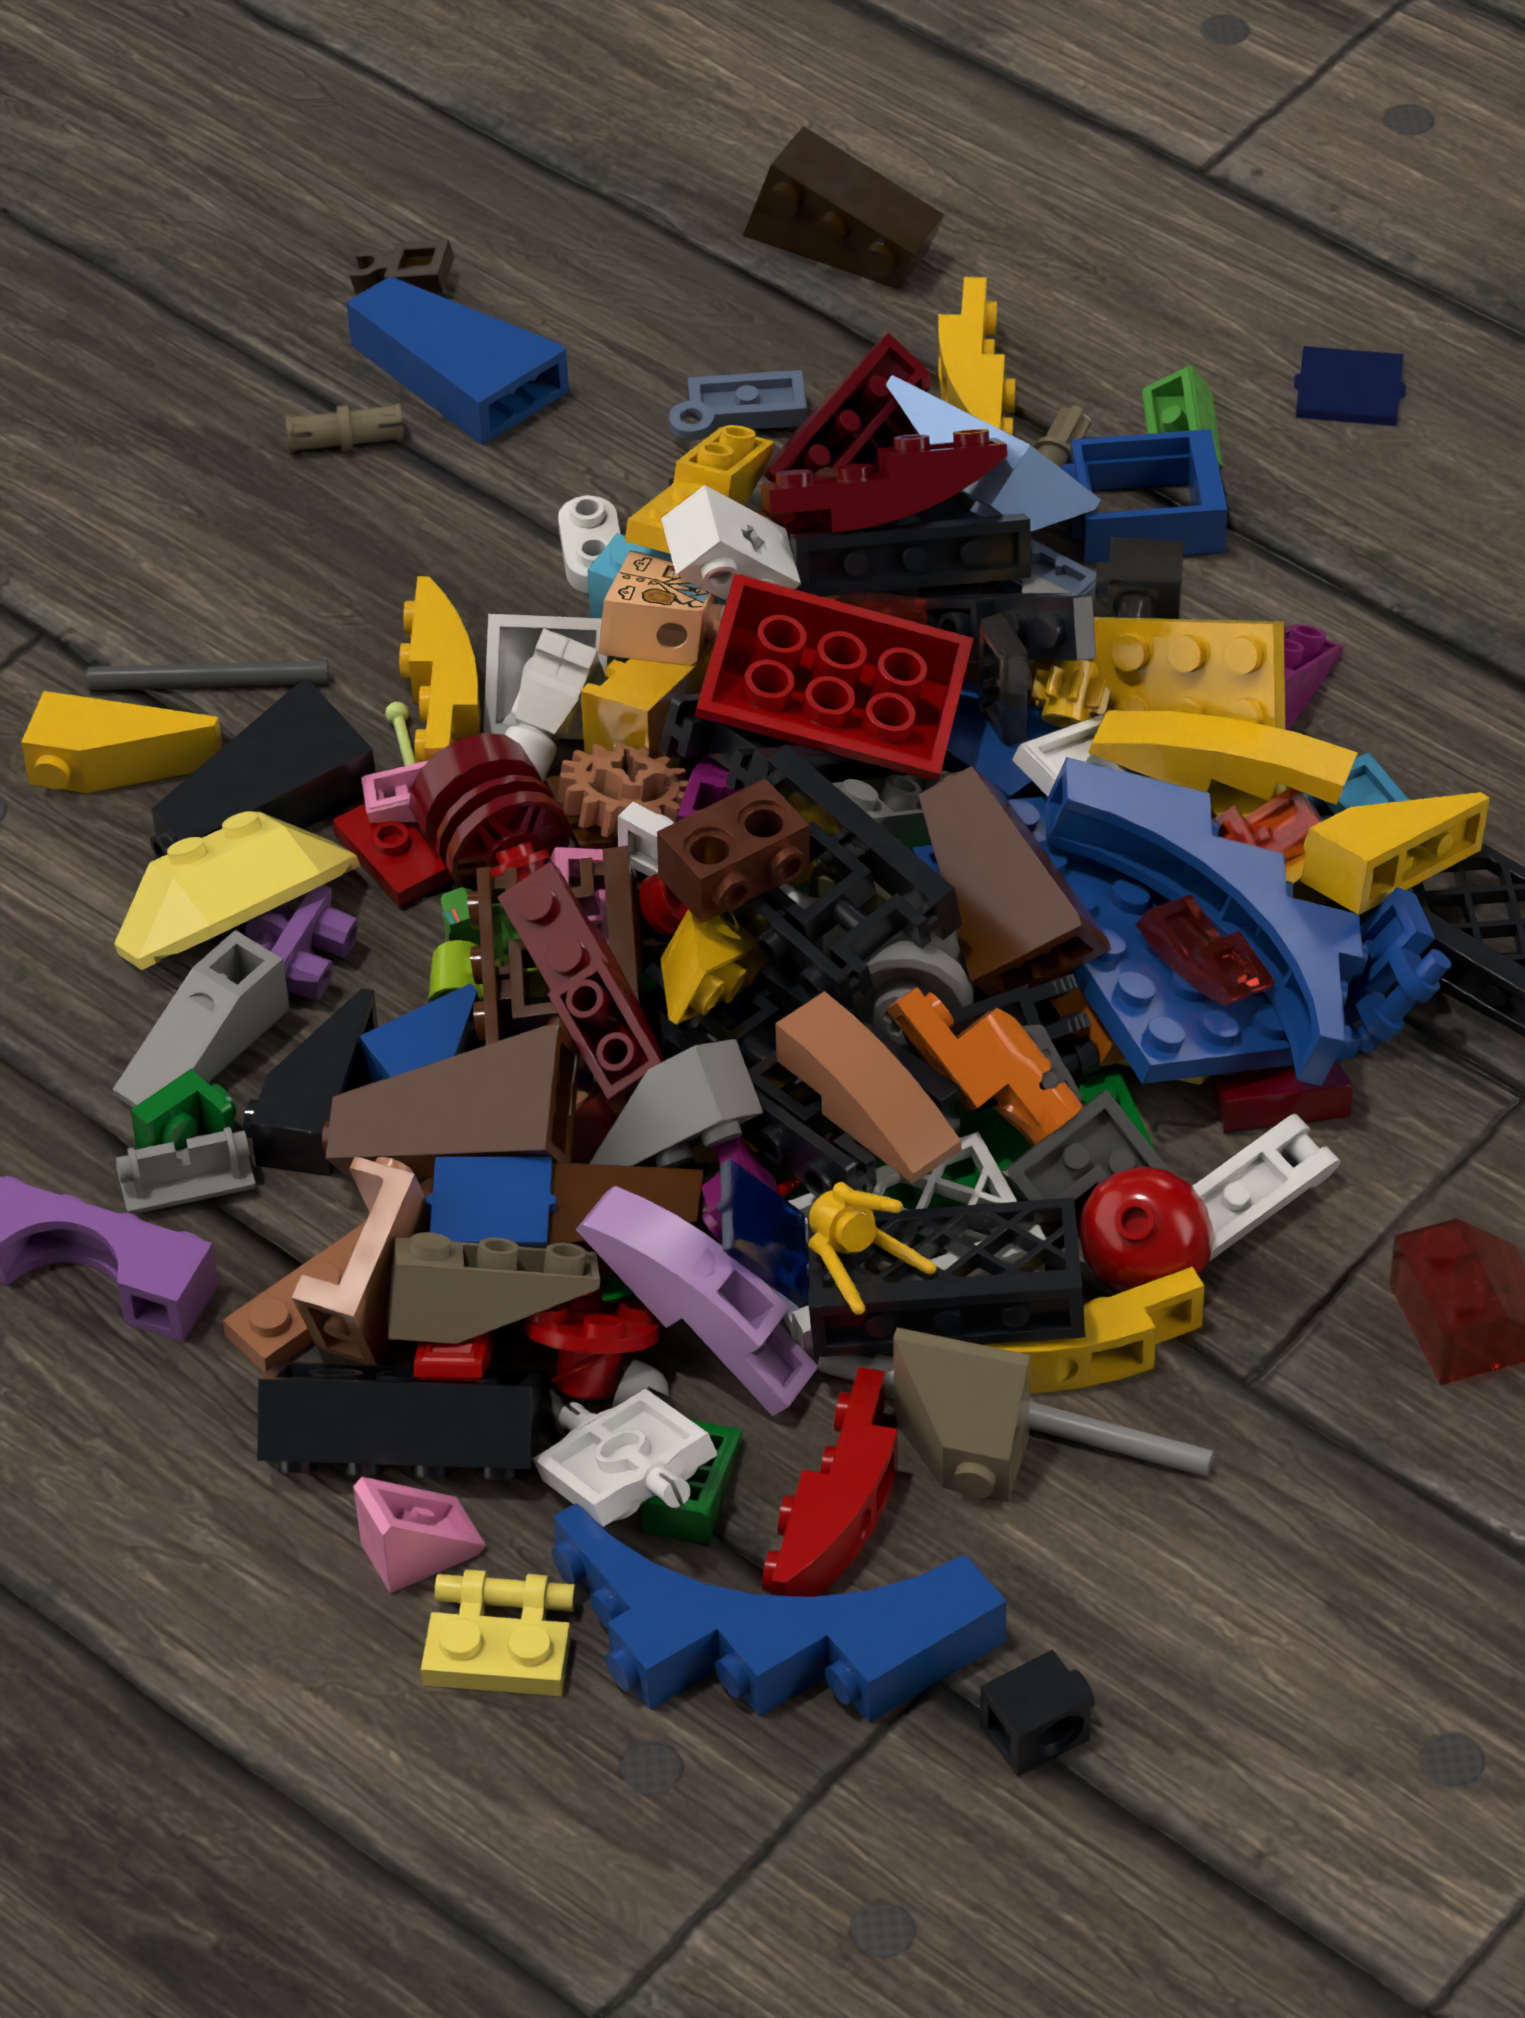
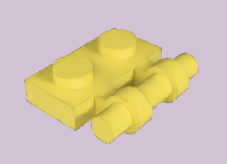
M465 1569L463 1576L437 1574L435 1601L461 1604L459 1614L431 1612L421 1666L423 1686L562 1697L571 1641L570 1623L546 1621L548 1610L574 1612L576 1584L551 1583L548 1575L527 1574L525 1581L488 1578L487 1571ZM486 1605L523 1608L521 1619L484 1616Z

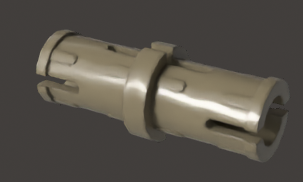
M400 403L394 404V406L349 410L348 405L336 406L337 412L293 417L291 415L285 416L289 453L341 446L342 451L353 450V444L404 440Z

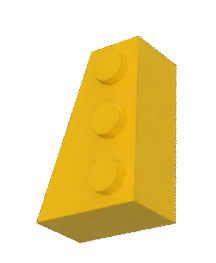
M709 639L699 662L694 665L629 659L626 663L613 660L606 666L605 676L609 678L601 686L588 683L580 690L585 752L591 755L592 745L599 744L607 751H614L618 743L624 746L636 747L637 751L642 747L649 749L648 757L653 759L664 757L665 755L659 752V745L671 700L679 695L701 693L715 640ZM682 756L672 757L669 769L679 768Z

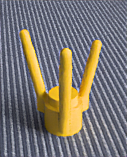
M838 1182L834 1185L833 1190L819 1196L812 1205L809 1213V1226L815 1235L809 1240L808 1246L812 1251L821 1256L852 1312L860 1315L864 1313L865 1305L835 1251L845 1254L860 1252L873 1243L927 1275L934 1274L937 1268L933 1262L921 1256L920 1253L876 1227L875 1218L870 1209L899 1213L903 1209V1205L899 1200L857 1191L843 1182Z

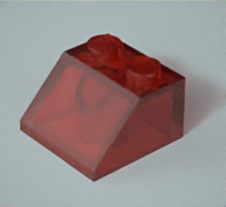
M1457 1218L1394 1235L1389 1286L1440 1385L1525 1362V1264L1513 1243Z

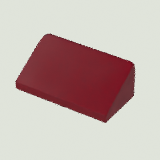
M1334 1062L1322 1086L1298 1081L1295 1067L1211 1078V1088L1223 1133L1273 1127L1292 1114H1297L1304 1122L1351 1117L1353 1088L1350 1079L1339 1063Z

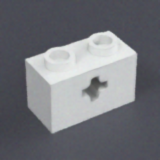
M706 485L661 518L676 575L725 601L728 598L734 573L791 589L801 585L786 529Z

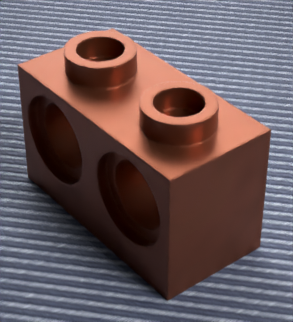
M766 778L657 831L658 877L702 924L726 911H733L739 908L746 901L779 884L791 882L801 873L809 870L810 825Z

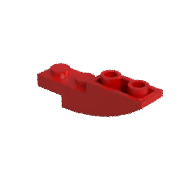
M858 1367L852 1392L840 1393L834 1418V1431L840 1433L837 1447L826 1445L820 1472L802 1470L795 1496L784 1495L777 1526L778 1536H783L784 1538L780 1551H768L763 1570L762 1591L771 1592L772 1595L821 1596L853 1562L875 1529L889 1499L898 1472V1429L882 1426L886 1413L885 1371Z

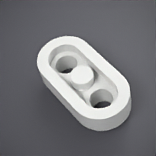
M584 495L565 503L559 511L558 520L566 578L569 584L576 590L589 593L587 570L616 533L620 534L616 509L609 501L597 496Z

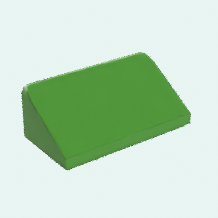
M1192 365L1141 389L1148 434L1211 429L1219 468L1223 467L1212 392Z

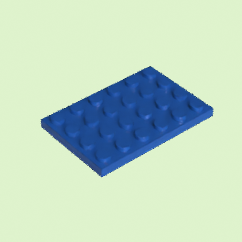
M1048 796L1008 800L1109 939L1112 950L1087 963H1083L1081 966L1069 971V973L1074 974L1079 989L1142 1084L1294 1065L1289 1040L1274 1006L1252 973L1218 936L1181 906L1139 880L1093 859L1046 845L1045 802ZM1218 832V837L1223 838L1221 833ZM1343 1010L1344 1024L1351 1027V1041L1345 1059L1354 1058L1359 1050L1357 1048L1364 1038L1360 1036L1357 1028Z

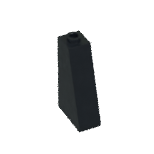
M306 679L295 685L151 808L155 835L150 838L152 850L158 859L167 855V849L174 843L190 837L203 838L222 829V823L229 817L248 811H259L298 828L305 829L364 799L361 777L376 773L373 748L309 679Z

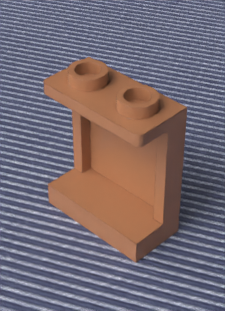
M354 1157L349 1170L370 1214L340 1284L337 1285L301 1274L291 1298L318 1350L363 1364L381 1365L391 1342V1339H388L387 1309L395 1237L411 1238V1236L417 1233H430L431 1213L427 1211L426 1198L412 1169L407 1165L388 1157H378L375 1162Z

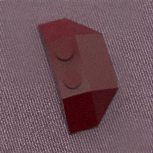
M888 332L809 415L768 462L763 475L771 483L776 482L777 472L788 470H812L813 479L836 477V467L852 464L872 465V473H879V448L894 447V437L919 435L886 386V383L893 375L928 392L930 390V371Z

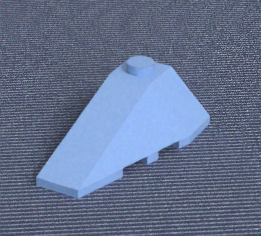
M893 375L886 383V386L918 433L930 436V444L953 442V432L969 429H988L990 438H997L1007 444L1008 456L985 476L961 491L975 501L970 511L978 518L1025 514L1030 518L1031 532L1093 511L1100 503V498L1030 444Z

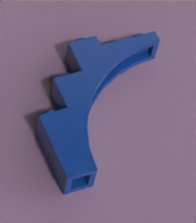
M1066 757L1045 802L1046 845L1093 859L1139 880L1181 906L1218 936L1248 968L1274 1006L1291 1046L1297 1080L1322 1086L1334 1062L1342 1063L1350 1046L1351 1027L1344 1024L1343 1009L1347 999L1348 985L1351 979H1360L1368 959V944L1361 942L1359 915L1292 898L1293 884L1290 881H1286L1284 853L1218 837V822L1211 820L1210 793Z
M577 1503L553 1516L556 1546L551 1549L554 1563L568 1583L574 1584L578 1582L588 1593L594 1613L601 1624L608 1630L610 1653L605 1656V1661L614 1681L625 1692L633 1689L649 1710L716 1671L726 1691L734 1698L742 1696L760 1717L826 1677L828 1685L837 1699L845 1705L852 1702L870 1723L1006 1642L1007 1601L965 1554L918 1577L863 1592L818 1597L757 1595L701 1583L651 1562L612 1537Z

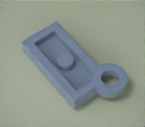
M790 370L688 377L689 401L675 405L669 412L668 422L671 433L683 440L702 439L712 431L715 432L720 427L728 425H738L750 429L801 426L807 419L803 371ZM691 417L699 418L701 421L695 424H687L682 420Z

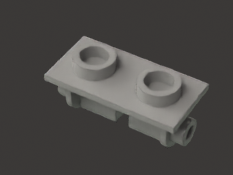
M227 1127L222 1132L186 1139L187 1148L175 1150L173 1142L134 1150V1147L128 1148V1155L116 1158V1168L127 1213L138 1214L255 1189L256 1184L248 1157L250 1153L245 1131L232 1133L231 1128Z

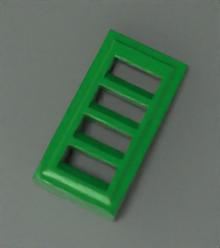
M691 1420L709 1433L713 1445L720 1446L719 1450H716L717 1456L709 1460V1462H714L712 1467L701 1465L691 1476L706 1480L705 1484L687 1481L690 1486V1495L699 1497L698 1501L688 1499L687 1502L682 1503L677 1498L680 1507L674 1508L666 1505L658 1496L653 1495L641 1503L642 1532L709 1545L740 1448L743 1432L739 1428Z

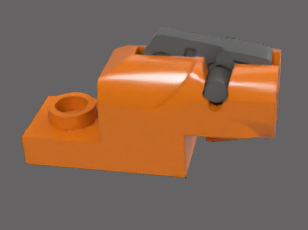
M918 987L908 991L886 1008V1011L927 1064L960 1087V1106L965 1113L980 1107L993 1096L998 1102L993 1108L1013 1125L1032 1146L1048 1137L1083 1109L1084 1106L1081 1104L1082 1095L1042 1025L1021 1026L1013 1016L996 1008L984 1014L963 1032L955 1036L949 1029L954 1024V1020L945 1005L931 992L924 996Z

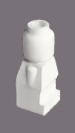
M543 628L525 675L522 676L521 687L511 709V713L515 717L518 726H511L505 732L506 736L521 744L537 769L542 782H544L557 751L556 744L552 739L557 741L560 736L568 733L573 719L581 710L580 690L591 682L599 663L597 649Z

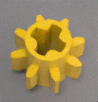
M1054 660V665L1051 666L1050 671L1037 669L1030 698L1036 700L1035 706L1043 708L1042 720L1053 726L1066 728L1090 719L1091 715H1105L1111 689L1105 687V679L1098 678L1100 667L1088 660Z

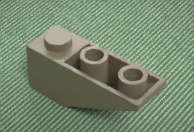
M429 1232L417 1233L411 1236V1238L395 1237L387 1309L388 1339L458 1344L598 1290L600 1274L597 1252H586L582 1247L570 1243H554L546 1248L520 1247L515 1242L504 1238H485L479 1241V1243L450 1241L446 1236Z

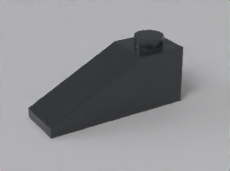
M361 988L266 1075L258 1100H249L244 1115L243 1131H245L246 1138L252 1139L256 1166L325 1176L332 1175L334 1165L325 1159L326 1154L322 1144V1131L325 1122L330 1119L332 1097L360 1088L362 1085L364 1070L359 1036L378 1027L374 990Z

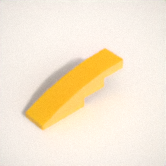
M1107 710L1088 751L1092 755L1154 779L1203 792H1208L1212 781L1216 780L1271 801L1276 787L1280 783L1334 805L1338 803L1358 752L1294 731L1235 718L1176 711Z

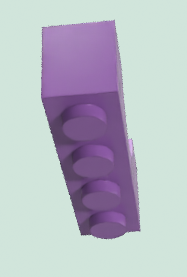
M0 1176V1284L7 1286L23 1274L45 1265L76 1263L90 1266L105 1273L117 1284L124 1324L183 1343L185 1342L219 1286L213 1243L205 1241L190 1232H176L144 1222L139 1217L130 1213H116L87 1204L73 1195H58L27 1185L20 1179L12 1176Z

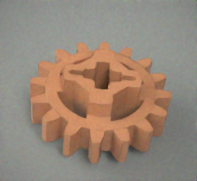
M617 743L614 751H607L599 744L592 745L591 755L576 750L573 752L572 761L564 760L562 762L556 800L557 802L564 803L563 811L566 816L580 815L578 826L587 828L597 825L601 827V836L608 837L613 833L614 837H618V815L633 801L656 814L668 817L674 823L677 822V814L688 781L685 780L687 771L684 768L669 769L671 758L667 756L657 759L648 757L649 749L644 747L637 751L636 747Z

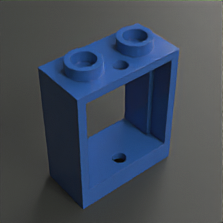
M1211 429L1071 439V464H1061V469L1089 491L1188 484L1192 506L1104 513H1096L1093 510L1069 518L1070 540L1080 539L1084 563L1225 553L1227 505Z

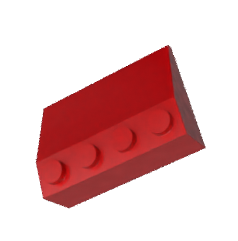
M734 573L694 716L938 782L974 638Z

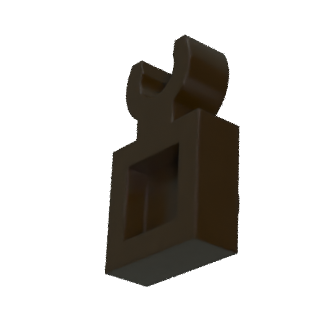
M449 240L396 243L393 253L383 254L375 249L357 252L355 257L359 269L350 270L349 276L354 291L357 293L368 290L390 276L431 293L443 292L455 257Z

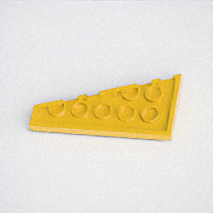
M1094 617L1096 658L1085 660L1091 661L1100 667L1098 678L1105 679V687L1111 689L1106 712L1107 710L1176 711L1229 717L1285 729L1283 621ZM992 659L968 661L964 679L1035 706L1036 700L1030 698L1036 671L1037 669L1050 671L1051 666L1054 665V660ZM1278 783L1273 796L1287 801L1286 786Z

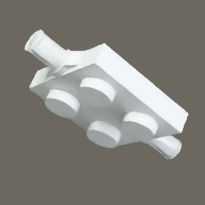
M644 1389L620 1405L599 1414L590 1413L577 1402L569 1403L572 1411L564 1406L559 1413V1423L570 1433L562 1441L534 1457L533 1460L545 1483L571 1503H577L596 1522L604 1527L612 1521L630 1516L639 1508L642 1502L653 1495L658 1496L670 1507H680L677 1498L682 1503H685L690 1496V1486L685 1480L689 1479L699 1466L717 1456V1452L708 1432L653 1393Z

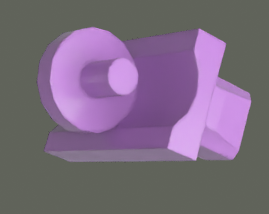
M324 885L309 891L295 913L287 907H279L275 913L267 911L249 920L245 927L246 937L283 958L288 996L292 992L320 1001L332 977L333 961L315 955L316 951L319 948L344 958L348 956L357 940L358 919L332 908V888Z

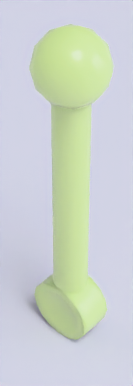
M395 701L386 708L385 716L389 723L395 727L403 764L407 766L415 764L406 726L409 710L404 703Z

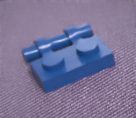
M1396 887L1360 926L1361 942L1368 944V959L1360 979H1351L1343 1009L1353 1023H1357L1362 1019L1363 1024L1357 1030L1364 1040L1357 1049L1366 1054L1371 1053L1381 1041H1391L1404 1026L1403 1018L1418 1002H1428L1440 988L1439 979L1451 968L1449 959L1436 949H1432L1421 960V953L1435 939V936L1416 894ZM1397 980L1399 985L1385 998L1384 993Z

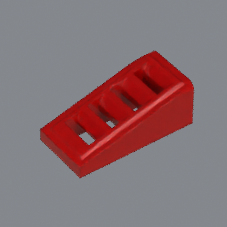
M495 1329L458 1344L419 1341L414 1360V1377H417V1380L479 1381L495 1354Z

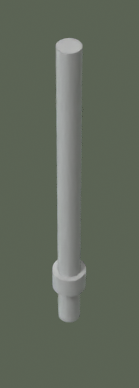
M877 1353L874 1359L858 1354L819 1357L818 1372L855 1381L858 1367L885 1371V1397L894 1399V1357ZM1030 1401L1029 1429L1205 1477H1208L1214 1459L1213 1450Z

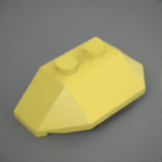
M248 811L233 815L222 823V829L203 838L190 837L180 840L167 849V855L149 863L116 938L115 948L119 956L143 970L160 962L163 958L172 954H178L318 888L340 877L343 873L345 874L359 867L357 855L326 838L259 811Z

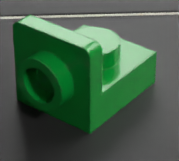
M189 1069L131 1109L136 1150L170 1142L174 1143L175 1150L183 1149L187 1146L186 1139L194 1138L202 1131L208 1135L222 1132L224 1128L230 1127L232 1133H235L234 1117L237 1115L236 1106L230 1095L220 1085H209L194 1070Z

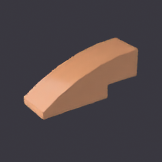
M825 991L775 1023L777 1062L821 1095L822 1114L912 1184L961 1151L960 1138L911 1073L867 1027Z

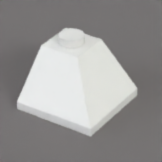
M488 614L484 733L505 734L509 727L518 726L515 717L511 713V709L519 693L522 676L525 675L543 628L595 648L598 651L602 618ZM598 654L599 663L590 683L601 686L609 678L605 676V668L615 660L613 656ZM582 706L579 713L573 719L568 733L560 736V739L584 740Z

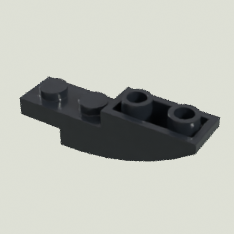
M1008 593L900 599L902 619L974 638L968 661L992 659L1078 661L1096 658L1092 596L1072 595V593Z

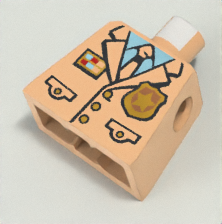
M630 550L604 599L598 654L682 665L697 664L709 639L716 640L725 605L718 604V597L677 576L672 561Z

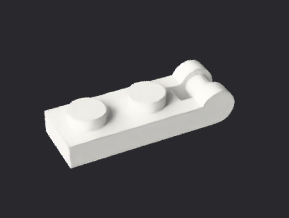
M1292 1114L1193 1185V1188L1208 1208L1209 1218L1212 1221L1214 1240L1210 1261L1310 1187H1316L1324 1182L1340 1165V1159L1327 1146L1319 1148L1307 1135L1310 1128L1297 1114ZM1289 1153L1298 1162V1165L1293 1168L1282 1155Z

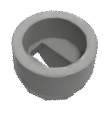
M634 1359L619 1384L612 1408L620 1405L644 1389L651 1393L655 1391L668 1397L669 1389L665 1377L654 1367Z

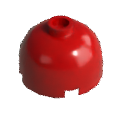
M1145 1166L1117 1171L1098 1184L1083 1206L1078 1230L1085 1262L1099 1282L1116 1294L1193 1267L1197 1275L1200 1276L1210 1261L1214 1240L1212 1221L1209 1218L1208 1208L1193 1186L1168 1170Z

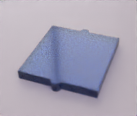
M1304 346L1301 372L1294 376V388L1298 390L1295 418L1396 426L1399 398H1403L1406 393V384L1401 382L1404 354Z
M731 1158L721 1163V1200L717 1202V1206L722 1213L723 1252L797 1306L807 1302V1264L809 1263V1254L806 1252L805 1213Z

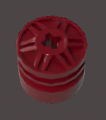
M481 733L457 740L438 751L420 769L410 788L409 808L458 888L464 887L472 891H478L477 868L499 866L495 854L531 841L535 852L547 849L551 857L555 847L568 848L571 825L563 809L554 799L548 786L542 782L537 769L521 744L505 734ZM549 858L545 859V863L547 864L549 862Z

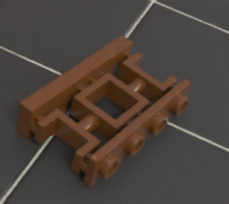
M628 846L602 849V863H594L592 857L579 859L581 886L571 887V890L585 914L593 916L601 915L599 890L605 889L609 947L648 1021L641 919L638 904V877ZM490 866L477 868L478 891H470L467 896L471 926L473 930L480 929L481 946H473L470 949L473 978L476 985L483 984L484 1001L474 1002V1023L478 1040H486V1045L508 1038V1013H512V1019L518 1034L545 1025H558L571 1037L552 1002L530 1005L528 968H536L537 966L521 939L508 940L509 965L504 966L501 903L497 897L521 881L516 867L504 869V876L493 877ZM581 1054L579 1075L592 1073ZM593 1075L599 1099L608 1100ZM637 1086L628 1091L627 1093H625L627 1102L631 1098Z

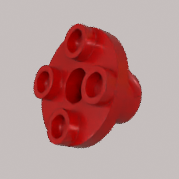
M598 1289L525 1317L524 1332L529 1338L543 1345L558 1349L557 1375L551 1381L556 1382V1386L561 1393L583 1401L604 1400L616 1394L620 1378L624 1376L621 1368L622 1353L649 1348L659 1339L660 1322L641 1300H626L621 1303L602 1300L603 1292Z

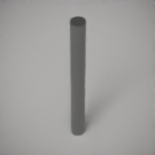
M328 660L95 666L87 668L89 691L297 685L306 679H309L312 684H329Z

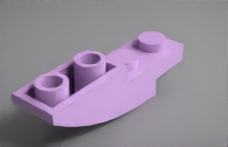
M614 1186L603 1195L576 1228V1231L666 1328L683 1319L772 1416L790 1406L818 1368V1365L779 1324L790 1307L736 1256L679 1216L643 1197Z

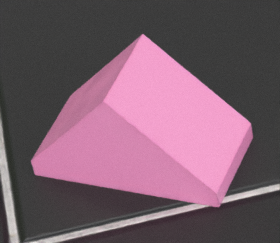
M361 1477L353 1486L361 1545L390 1594L476 1557L486 1547L485 1542L455 1496Z

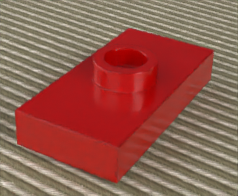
M365 803L332 820L334 835L347 850L357 855L359 863L399 908L452 881L449 871L444 867L436 850L411 822L386 821L369 823Z

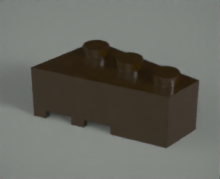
M803 126L770 165L743 236L898 289L929 251L945 214Z

